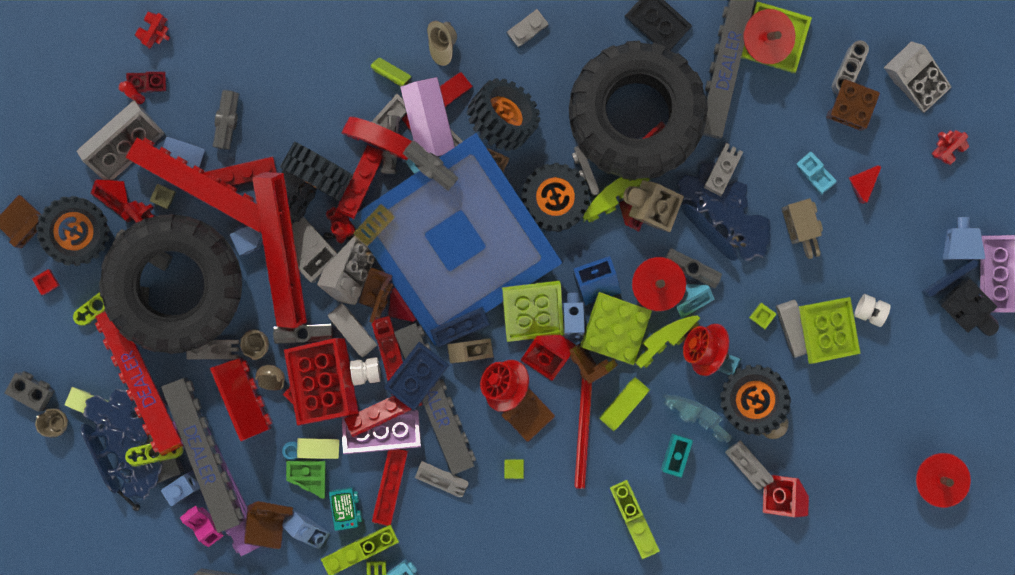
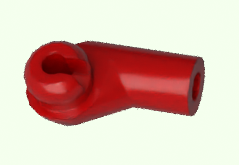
M124 81L119 84V90L125 93L127 97L135 100L138 104L144 103L145 97L135 89L131 82Z

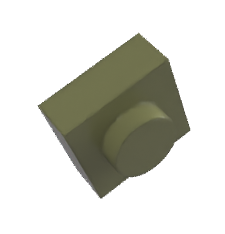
M157 184L150 202L169 209L176 192Z

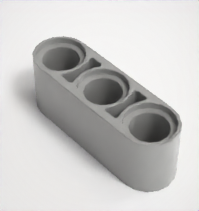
M856 41L848 48L831 86L832 91L836 95H838L840 90L838 86L839 81L846 79L855 82L869 51V46L866 42ZM854 47L861 48L862 54L857 55ZM846 65H853L854 72H849L846 69Z
M796 300L776 305V311L793 358L807 354L800 311Z
M343 303L328 314L329 319L362 358L377 346L376 342Z

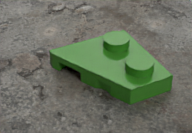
M288 460L286 461V481L294 485L296 484L306 491H310L321 499H325L326 461Z

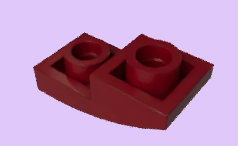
M165 72L126 73V81L131 82L139 93L166 91Z

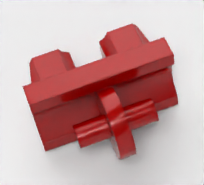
M147 12L144 21L151 26L148 31L141 27L138 28L135 36L142 41L143 45L151 49L154 42L160 45L163 39L169 41L170 37L165 35L169 29L164 26L167 19L160 13Z
M950 130L947 134L940 132L937 135L940 139L936 143L938 147L931 154L934 158L941 159L945 164L951 165L956 160L952 153L955 149L958 152H964L969 148L966 140L969 136L966 132L961 133L957 130L954 132Z
M134 200L131 203L127 202L123 206L125 210L121 214V217L126 222H131L134 219L137 223L154 217L151 213L154 207L152 204L145 206L143 202L138 203Z
M335 207L326 212L327 219L332 224V233L335 234L339 243L342 244L348 236L355 234V227L349 220L350 217L338 213Z

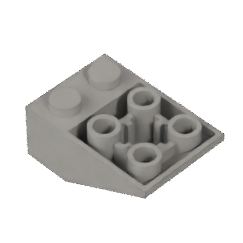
M911 41L884 67L893 82L923 113L951 88L948 80L922 44Z
M303 217L299 222L296 221L292 225L298 269L311 283H315L321 277L325 266L338 253Z
M354 236L325 266L317 285L336 301L356 305L369 270L375 261L374 255L360 238Z

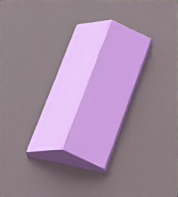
M438 77L416 81L400 87L413 140L437 157L453 149L455 145Z
M1015 235L982 236L985 259L980 260V289L997 305L993 312H1015Z
M418 410L408 411L355 437L351 436L344 420L347 417H342L343 454L421 447Z

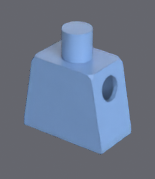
M958 217V228L948 229L943 260L985 259L980 228H970V217Z
M568 293L567 303L563 304L564 338L566 339L583 338L584 310L583 303H579L578 293ZM570 312H576V315L573 316Z
M192 470L163 488L161 492L170 506H174L200 489V486Z

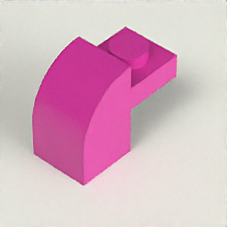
M194 506L180 517L183 524L193 529L198 541L207 547H210L224 536L222 532L217 533L212 517L204 507L198 508Z

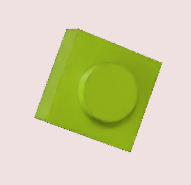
M759 303L749 319L761 328L766 329L776 316V313L763 303Z

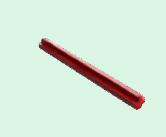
M583 378L574 484L575 488L579 489L585 488L592 383L589 384Z

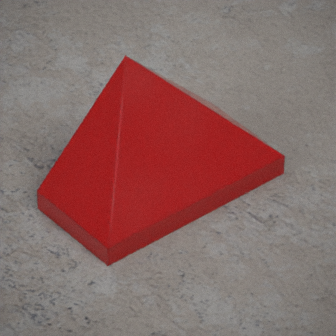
M877 165L849 177L859 203L864 204L868 202L881 166Z
M97 179L94 182L90 194L121 216L125 210L123 206L128 202L124 181Z

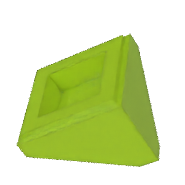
M505 459L504 479H524V459Z

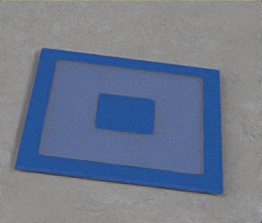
M477 133L439 157L443 161V165L459 177L449 191L439 185L433 178L430 179L421 171H418L359 211L355 219L349 218L385 273L393 275L391 282L435 346L437 344L430 332L431 329L482 306L485 312H488L503 302L502 287L531 284L563 263Z

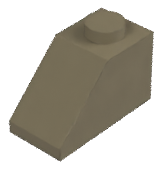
M491 338L447 344L450 363L493 357Z

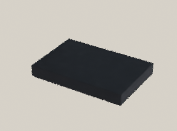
M638 0L624 16L652 43L664 45L670 51L692 28V25L665 0Z

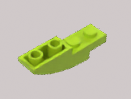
M622 177L617 179L593 200L582 217L583 222L588 220L591 223L599 219V214L605 212L607 215L617 210L615 206L619 203L616 197L624 198V192L629 186L640 188L642 180L650 181V179L641 178L631 181L629 179H622Z
M698 315L685 317L658 329L642 343L647 350L635 361V364L639 368L643 366L647 368L654 359L652 357L656 352L660 354L667 347L666 342L671 346L675 344L680 345L686 338L684 334L699 325L697 321L700 317Z
M628 480L610 487L642 560L660 552Z
M388 525L321 558V561L328 575H334L399 543L391 525Z

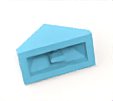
M686 284L685 294L676 305L680 317L684 318L715 299L708 285Z

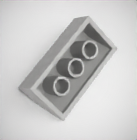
M133 100L77 150V153L82 161L103 180H113L133 163L125 157L136 138L141 140L147 138L155 143L165 133L148 113Z

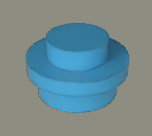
M291 441L283 446L282 454L285 459L289 461L298 459L297 442Z

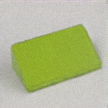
M382 58L376 59L371 64L373 71L400 87L407 85L411 79V75Z

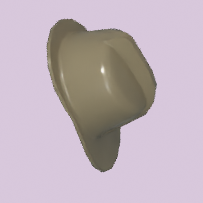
M432 21L427 28L431 57L438 65H448L453 57V45L456 43L457 33L450 22Z

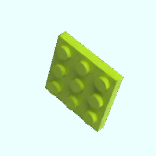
M757 1L752 16L765 9L781 11L793 23L796 34L794 47L784 60L775 64L764 65L795 74L812 17ZM744 45L741 58L760 63L749 55Z
M560 281L502 287L507 342L535 339L536 336L564 335Z
M598 292L580 347L634 365L652 311Z
M851 297L799 306L809 364L861 354Z

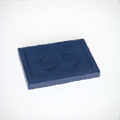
M419 341L384 388L415 411L450 365Z

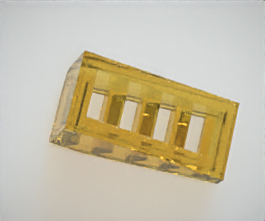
M380 204L353 234L366 246H369L395 216L385 206ZM381 212L388 220L384 221L378 213ZM376 218L382 226H378L372 219ZM368 223L376 230L375 233L367 226ZM363 229L371 236L370 238L362 232Z

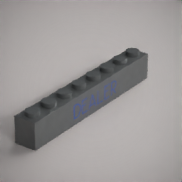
M729 0L728 7L724 6L722 18H725L724 24L720 25L717 35L720 36L719 44H715L713 55H716L715 62H711L709 73L712 75L710 81L707 80L704 90L707 92L708 111L703 136L719 140L723 137L744 47V29L751 18L755 0Z
M417 323L394 332L405 359L419 341L431 350L429 343L425 344L423 340L425 333L422 326H418ZM439 379L422 402L452 475L474 467L476 457L473 450H468L466 444L469 443L466 433H461L459 426L462 423L458 414L454 415L452 408L455 406L451 397L446 396L444 390H447L444 379Z
M182 378L162 386L161 388L217 533L240 525L243 522L244 515L241 508H238L235 500H237L235 491L229 487L228 482H230L228 473L223 471L221 466L223 464L222 457L219 453H216L214 448L216 442L213 435H209L207 430L209 424L206 417H202L200 412L202 406L199 399H195L193 394L195 388L192 381H188V378Z

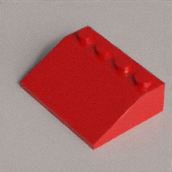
M334 338L284 350L297 426L359 414L345 338Z
M238 358L210 368L240 442L272 428V419L269 413H265L263 408L265 402L262 396L257 394L256 389L258 386L255 379L249 375L250 367L246 360Z

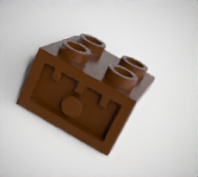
M845 79L841 84L834 106L828 111L826 118L863 131L868 127L880 92Z
M18 195L0 214V229L11 239L9 241L10 244L16 248H23L38 232L36 226L39 224V215L42 214L24 197Z
M372 267L369 270L359 303L374 308L369 321L371 323L376 318H380L382 311L385 310L388 302L387 296L393 287V283H391L393 275Z
M581 343L570 349L572 361L578 364L582 378L587 380L589 384L608 374L618 366L615 359L609 362L605 359L596 364L588 349L580 347Z
M530 388L518 406L501 414L527 442L555 417Z
M260 501L248 505L244 543L280 549L283 520L293 514V507Z

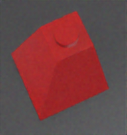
M561 335L536 336L520 361L553 381L570 357V349L576 345Z
M771 475L774 481L765 486L763 491V513L788 517L808 516L809 496L799 478Z

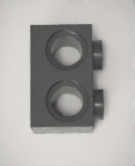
M26 371L15 373L4 394L38 412L44 411L55 390L50 388L51 385L49 383L33 379L34 376ZM21 381L25 383V389L23 391L19 388V383ZM37 390L42 392L40 400L36 397Z

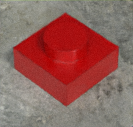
M51 269L32 278L41 295H45L60 286Z

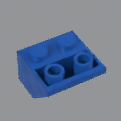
M610 256L573 269L585 306L596 301L598 292L609 296L621 293L617 274Z

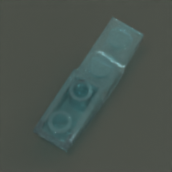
M670 394L663 395V398L666 400L664 404L671 410L676 408L680 412L678 416L686 423L688 421L694 423L699 418L698 423L706 430L710 428L714 432L712 436L720 443L723 440L728 443L733 438L718 425L723 418L708 407L685 397Z

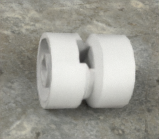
M864 294L858 302L854 315L864 321L869 319L871 324L881 327L888 317L891 306L881 300L876 302L874 297Z
M378 357L366 359L364 363L362 360L350 361L353 385L365 384L367 380L369 383L381 382Z

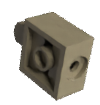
M642 180L640 188L629 186L624 192V201L632 205L629 216L656 229L671 232L684 196L662 185Z
M811 198L782 207V213L792 244L802 242L807 259H812L813 254L815 257H819L820 250L816 237L822 236L823 227L821 221H817L815 202H812Z

